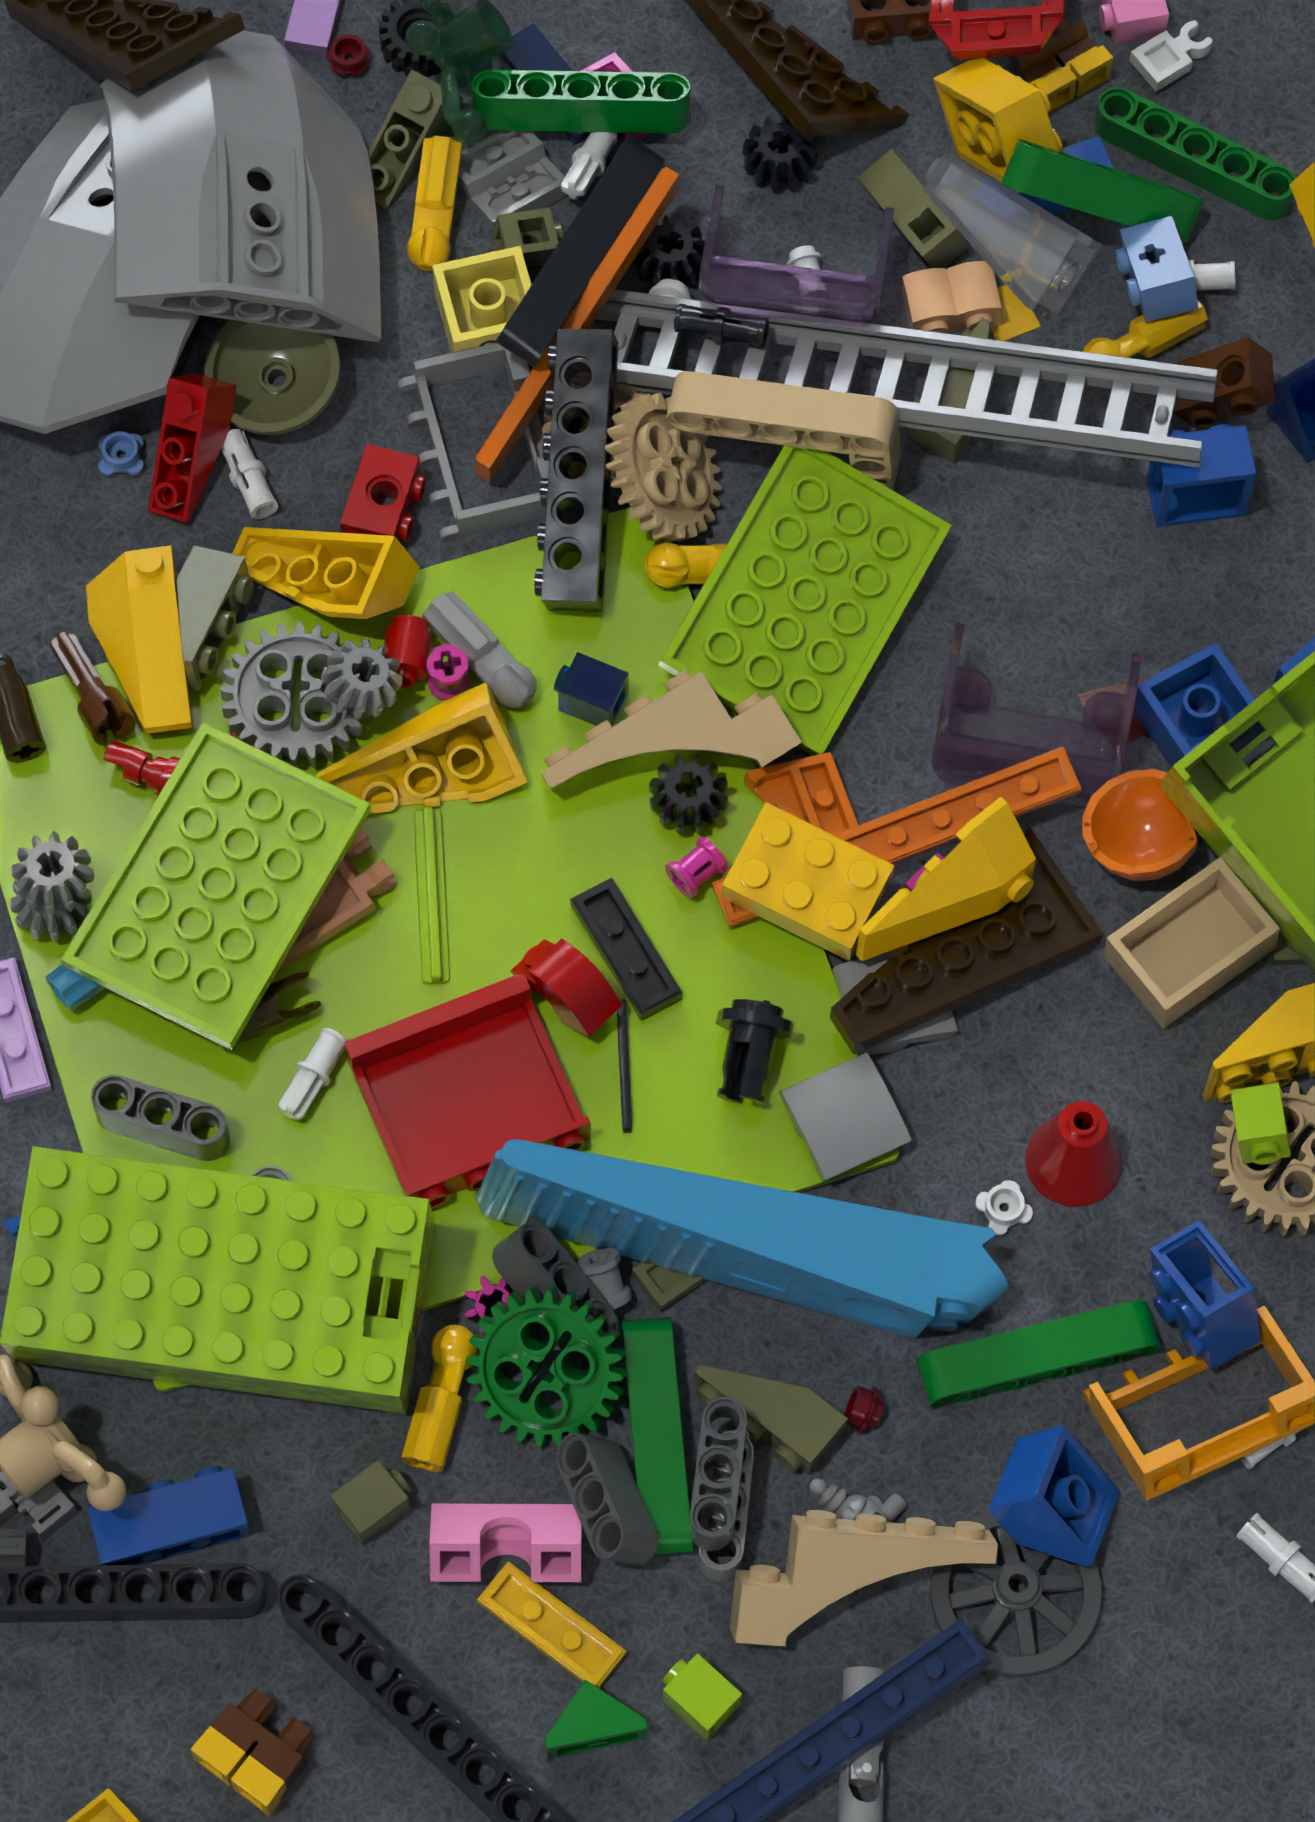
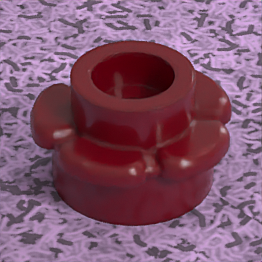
M350 34L336 38L327 52V60L331 62V70L340 76H346L347 74L357 76L362 74L367 69V62L371 59L370 50L362 39ZM350 55L353 59L348 61L345 57Z
M857 1385L848 1400L844 1416L848 1418L847 1424L857 1428V1433H862L867 1426L875 1428L882 1415L884 1400L878 1399L879 1391L875 1386L870 1390Z

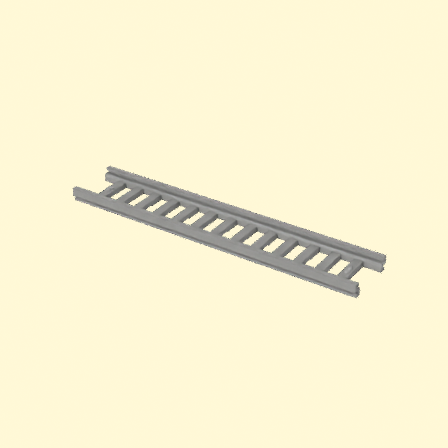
M616 289L596 318L597 320L617 322L614 331L619 342L616 388L671 395L676 375L685 372L670 369L681 333H675L674 318L678 305L682 303L688 306L711 310L726 307L730 308L731 313L769 318L770 322L769 335L765 347L762 348L749 344L739 378L760 380L771 343L795 346L784 384L803 387L805 386L815 349L840 352L829 390L847 393L850 392L860 355L885 358L875 396L885 398L896 405L899 426L1193 467H1200L1202 441L1168 437L1176 399L1184 398L1214 402L1218 370ZM638 325L662 328L649 366L625 363ZM705 337L694 372L715 374L724 344L714 343L713 338ZM905 361L930 364L920 403L895 400L897 386ZM950 367L975 370L965 409L940 406ZM588 372L577 373L571 379V382L589 384L592 374ZM995 373L1020 376L1011 415L985 412ZM1040 379L1066 383L1057 421L1031 418ZM1086 385L1111 389L1102 428L1076 424ZM1131 391L1157 395L1149 434L1122 430Z

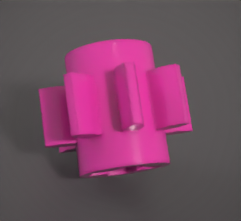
M483 1275L480 1277V1284L483 1289L478 1294L473 1291L465 1292V1296L468 1299L475 1301V1308L468 1310L464 1314L465 1318L478 1316L482 1319L485 1316V1306L479 1303V1300L482 1296L490 1298L493 1292L502 1294L501 1303L508 1307L507 1297L510 1294L504 1289L507 1282L503 1277L498 1285H489L488 1279Z

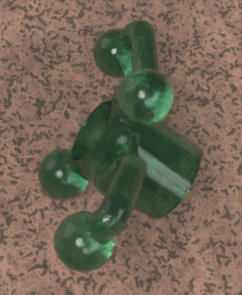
M418 0L423 10L433 17L434 23L427 20L413 22L406 31V44L417 55H432L435 63L442 70L440 74V87L445 120L452 126L453 133L460 142L466 144L477 143L486 134L487 121L478 110L465 109L461 111L459 88L469 86L478 73L485 70H493L492 60L511 49L513 41L509 26L499 10L488 0H477L457 14L448 5L439 0Z

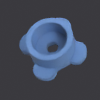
M123 431L102 436L98 441V447L102 452V460L98 464L100 473L107 477L113 476L115 473L124 472L132 476L140 474L144 468L143 461L140 459V450L144 446L141 436ZM119 452L125 453V456L123 458H118L117 454Z

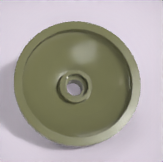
M229 320L216 334L208 349L204 375L237 385L231 417L233 425L255 434L277 435L302 428L316 419L326 409L338 388L341 375V360L338 347L332 335ZM275 376L286 377L284 383L279 386L270 384Z

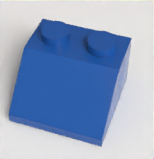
M1061 1425L1017 1438L988 1511L1017 1544L1082 1566L1093 1565L1120 1490L1067 1428Z

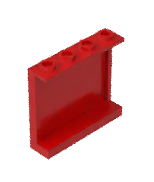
M524 972L344 1042L347 1062L404 1195L429 1199L431 1209L447 1202L451 1194L466 1188L469 1191L479 1190L495 1152L502 1150L503 1145L507 1141L520 1139L578 1151L585 1145V1141L591 1139L590 1120L588 1116L584 1118L531 1000V988Z

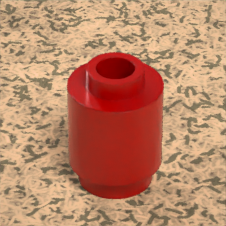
M414 615L395 616L385 632L384 645L386 644L388 649L385 659H399L400 666L396 673L402 676L403 683L401 688L414 687L416 683L424 681L427 677V658L430 655L432 634L428 630V622Z

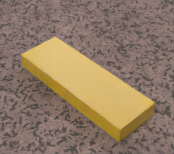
M509 1561L477 1599L478 1604L582 1683L586 1680L600 1689L627 1654L625 1649L537 1582H531L529 1576Z

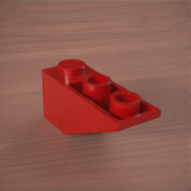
M201 374L169 377L148 512L185 523L190 522L229 432L236 384Z

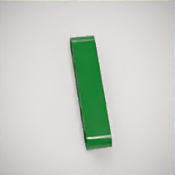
M485 70L478 73L471 83L474 121L478 126L487 130L677 133L684 130L691 121L690 83L684 76L677 73Z
M1120 87L1110 88L1100 95L1094 126L1096 133L1104 141L1263 219L1279 220L1289 213L1294 197L1289 184L1296 177L1285 166L1127 89ZM1116 114L1120 115L1122 118H1114L1109 115ZM1153 133H1155V134H1158V135H1160V136H1162V137H1157V138H1155V137H1152V136H1150V135H1148V134H1153ZM1187 153H1197L1201 157H1193ZM1227 172H1235L1241 176H1231ZM1267 192H1277L1281 196H1273L1268 194Z
M1021 139L1017 140L1001 182L1019 192L1128 226L1172 216L1183 243L1188 242L1204 202L1203 199L1186 191Z
M1134 1300L938 1348L922 1354L917 1358L916 1362L929 1407L931 1409H940V1403L957 1400V1404L988 1397V1391L1004 1388V1391L1008 1392L1036 1385L1035 1380L1051 1376L1053 1381L1083 1373L1082 1368L1098 1365L1099 1369L1129 1362L1130 1356L1145 1353L1146 1357H1150L1161 1350V1346L1147 1301Z
M671 1317L621 1321L622 1340H624V1350H626L624 1361L625 1370H627L626 1383L629 1394L628 1405L631 1435L633 1437L635 1481L656 1529L658 1540L654 1555L693 1552L689 1527L690 1508Z

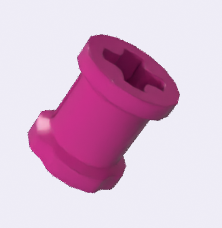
M443 644L436 647L427 658L428 687L435 698L444 701L469 689L468 658L466 653L455 645ZM444 656H447L448 662H443ZM444 671H451L452 675L445 676ZM449 685H453L452 691L449 690Z
M701 837L696 841V848L678 862L670 861L665 865V870L674 886L685 897L692 899L698 894V887L716 873L724 874L728 870V866L719 849L708 838Z

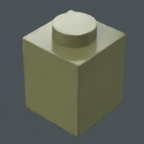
M377 1460L332 1493L330 1497L333 1509L360 1544L364 1545L410 1511L407 1494L411 1492V1489L397 1469L393 1467L387 1471L381 1462Z

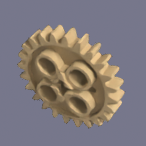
M656 393L651 396L646 394L621 405V412L612 416L616 426L608 428L607 433L614 442L605 445V450L614 456V461L607 463L606 468L616 472L617 478L610 483L611 487L621 488L622 495L618 503L620 505L626 503L630 505L631 508L628 515L630 520L640 517V531L645 532L652 529L654 540L665 538V541L669 543L677 540L680 542L697 536V533L706 531V523L715 520L711 509L719 507L720 502L713 493L722 490V486L714 480L713 475L721 472V469L711 464L710 458L716 454V450L707 448L705 445L709 435L689 433L673 428L666 421L671 397L664 399L662 393Z
M1293 1081L1288 1093H1283L1280 1087L1285 1120L1294 1129L1293 1132L1288 1133L1290 1151L1296 1145L1298 1138L1307 1126H1312L1315 1129V1086L1313 1085L1307 1095L1300 1094L1297 1081ZM1226 1109L1222 1122L1227 1127H1216L1213 1138L1220 1143L1213 1144L1210 1150V1157L1220 1160L1213 1164L1211 1175L1225 1177L1218 1185V1194L1232 1192L1233 1196L1228 1208L1233 1210L1242 1205L1247 1208L1243 1219L1245 1223L1251 1221L1256 1215L1261 1217V1231L1266 1232L1271 1223L1275 1222L1279 1223L1281 1236H1286L1290 1224H1296L1300 1234L1306 1236L1310 1221H1313L1315 1224V1156L1311 1150L1315 1147V1131L1301 1146L1297 1159L1291 1160L1275 1187L1271 1191H1266L1264 1185L1275 1174L1282 1158H1279L1274 1163L1266 1164L1268 1168L1261 1171L1253 1170L1246 1164H1243L1237 1139L1234 1112ZM1290 1183L1302 1185L1306 1189L1308 1196L1295 1198L1286 1191L1284 1186Z

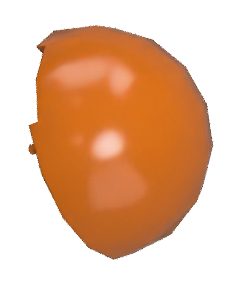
M1156 769L1128 771L1108 780L1091 796L1082 815V836L1092 857L1111 874L1131 881L1158 880L1180 870L1196 852L1198 842L1194 827L1158 785L1168 772Z

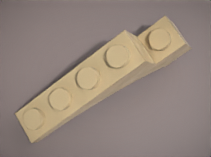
M686 669L663 684L668 691L663 696L652 702L649 696L645 695L624 708L623 710L628 716L625 720L613 727L608 720H605L583 734L588 743L572 752L569 746L566 745L545 758L544 761L548 768L540 774L551 789L581 772L610 761L639 754L665 751H708L754 760L757 766L762 768L802 741L772 694L763 700L758 692L734 706L738 715L731 719L702 671L692 677Z
M809 1510L806 1512V1516L792 1515L786 1573H780V1569L774 1566L762 1564L750 1566V1571L736 1570L729 1628L735 1643L785 1646L786 1637L798 1626L829 1604L859 1588L893 1575L926 1567L959 1563L996 1564L998 1543L990 1530H985L984 1525L971 1521H958L955 1523V1527L936 1526L934 1521L919 1517L907 1518L905 1523L886 1522V1518L875 1514L856 1515V1520L836 1518V1514L824 1510Z

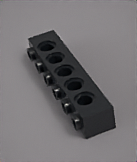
M557 329V341L549 345L548 367L549 371H555L554 388H547L545 398L546 415L552 416L551 433H544L543 459L544 461H549L548 478H542L540 483L541 506H547L546 523H539L537 531L538 550L544 551L543 569H536L534 580L535 595L541 596V601L548 611L603 612L611 470L606 468V464L612 462V455L605 450V445L613 443V439L607 433V429L614 426L612 416L615 414L619 345L613 330ZM588 372L592 374L591 381L587 386L580 389L570 387L571 379L577 373ZM586 417L589 419V424L583 432L578 434L567 432L568 425L574 418ZM581 461L587 464L584 474L579 478L569 479L565 477V470L571 463ZM573 506L584 508V514L577 523L565 524L562 522V516L568 508ZM571 551L581 553V560L575 568L570 570L559 568L560 559L564 554Z

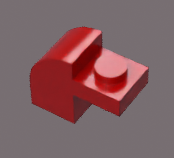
M562 938L556 944L543 939L538 945L529 949L523 959L510 970L513 976L524 972L531 990L547 999L561 1022L588 1037L594 1034L623 1006L608 981L596 966L577 948Z

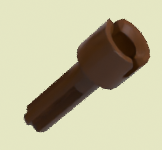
M66 631L59 632L57 637L50 641V648L81 700L77 711L89 734L98 745L106 746L108 735L105 731L111 729L116 739L123 740L132 732L136 723L130 708L118 689L104 685L76 636L68 634Z

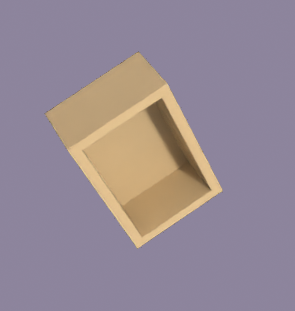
M1219 857L1106 938L1105 958L1164 1029L1276 949L1280 928L1224 860Z

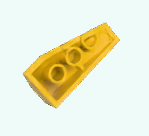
M244 527L232 553L245 557L249 577L253 581L327 617L368 619L404 606L420 568L395 536Z
M171 545L125 551L86 585L90 628L105 652L111 669L116 673L145 734L192 728L189 685L183 663L176 586L178 573Z
M487 683L440 702L316 774L317 778L369 802L371 806L369 814L390 812L395 807L424 804L425 807L440 806V802L468 799L469 803L481 802L528 783L505 720Z
M1000 797L967 822L955 834L961 842L942 861L934 855L924 865L925 870L917 879L915 887L911 892L907 888L900 889L860 928L856 956L861 961L998 912L1011 900L1015 903L1019 902L1029 893L1034 884L1032 878L1036 858L1008 802Z

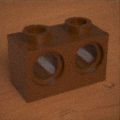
M847 0L852 40L864 39L868 43H880L888 39V37L908 36L915 40L925 39L932 33H935L929 24L932 0ZM910 5H920L922 7L915 8L911 7ZM874 8V9H877V10H879V11L873 12V11H868V10H866V9Z
M1249 337L1172 363L1218 370L1214 402L1184 398L1176 399L1173 413L1194 428L1208 429L1216 426L1220 421L1238 415H1250L1255 413L1258 408L1275 403L1272 354Z

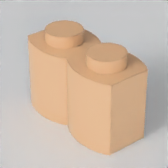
M991 261L966 262L948 269H923L902 277V295L910 329L945 334L965 331L967 328L973 331L982 317L990 321L989 331L994 326L1001 324L1002 306Z

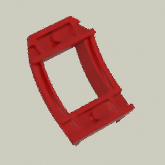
M932 0L929 24L951 55L958 60L1037 55L1064 17L1065 0H1042V6L958 11V0Z

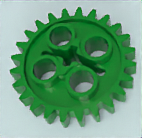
M554 1285L546 1290L544 1298H541L536 1286H531L526 1291L525 1301L517 1291L512 1292L507 1297L508 1307L498 1301L490 1308L494 1318L484 1316L477 1323L485 1334L475 1333L469 1340V1343L480 1350L467 1356L465 1361L470 1365L478 1367V1370L467 1378V1383L481 1384L482 1390L473 1400L474 1402L489 1401L491 1406L484 1415L486 1419L492 1418L497 1414L503 1418L499 1432H505L512 1425L517 1427V1442L521 1443L529 1433H534L536 1446L542 1447L548 1436L552 1435L554 1443L559 1447L560 1442L567 1436V1431L569 1434H585V1425L588 1429L595 1432L602 1425L598 1414L609 1417L615 1410L614 1406L607 1399L618 1400L624 1392L619 1386L612 1383L622 1380L627 1375V1370L614 1366L615 1362L621 1360L626 1355V1350L612 1349L610 1345L620 1333L619 1331L604 1332L602 1326L609 1317L607 1313L595 1319L590 1315L594 1304L593 1300L590 1299L581 1307L576 1306V1291L571 1290L563 1300L558 1299V1291ZM531 1322L541 1323L547 1328L549 1342H539L531 1335ZM565 1331L570 1332L572 1337L550 1366V1373L539 1382L529 1401H523L521 1395L541 1369L543 1360L554 1350L562 1334ZM571 1351H579L588 1358L590 1362L589 1371H580L572 1365L570 1361ZM505 1361L513 1362L520 1367L523 1373L522 1381H513L505 1375L503 1370V1363ZM545 1390L554 1391L561 1397L563 1402L562 1410H554L546 1405L543 1399V1392Z

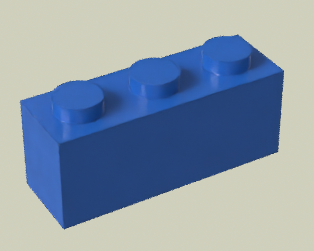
M213 1466L199 1470L194 1474V1478L175 1483L174 1480L167 1479L151 1483L146 1486V1492L125 1496V1500L119 1508L111 1511H100L93 1506L87 1507L101 1565H147L251 1536L233 1468L223 1470L220 1466Z

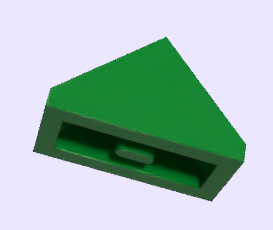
M584 1680L545 1738L547 1758L551 1759L647 1739L646 1720L590 1682Z

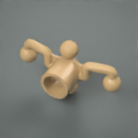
M0 1354V1394L8 1398L13 1409L22 1420L20 1424L0 1438V1468L21 1496L27 1500L62 1474L71 1482H88L86 1494L89 1503L94 1508L100 1511H111L119 1508L125 1500L127 1492L123 1479L113 1472H105L98 1464L94 1450L85 1444H79L73 1433L58 1415L60 1403L57 1394L46 1386L31 1388L33 1377L30 1368L23 1362L14 1361L8 1355Z

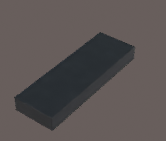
M612 877L570 899L572 909L641 1021L682 999L683 993Z

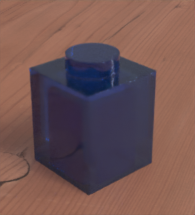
M577 652L570 667L567 665L562 666L554 684V691L558 692V710L595 726L605 720H608L612 726L629 693V673Z

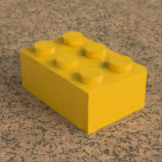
M985 58L970 59L933 78L956 153L962 160L997 181L1002 182L1018 139L1062 152L1061 140L1056 131L1051 127L1047 114L1051 111L1050 102L1041 88H1036L1021 77L1011 74L1000 65H995Z
M765 802L722 884V898L850 961L857 949L860 928L874 916L893 879L894 865Z

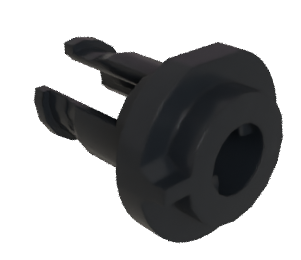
M735 999L732 1000L731 1008H723L718 1011L716 1024L729 1030L722 1065L723 1085L722 1088H718L717 1092L719 1098L740 1104L742 1103V1098L754 1101L753 1103L757 1105L764 1104L765 1097L762 1096V1091L770 1074L776 1039L791 1038L794 1026L793 1022L783 1018L784 1010L770 1004L771 1001L763 1000L760 1002Z

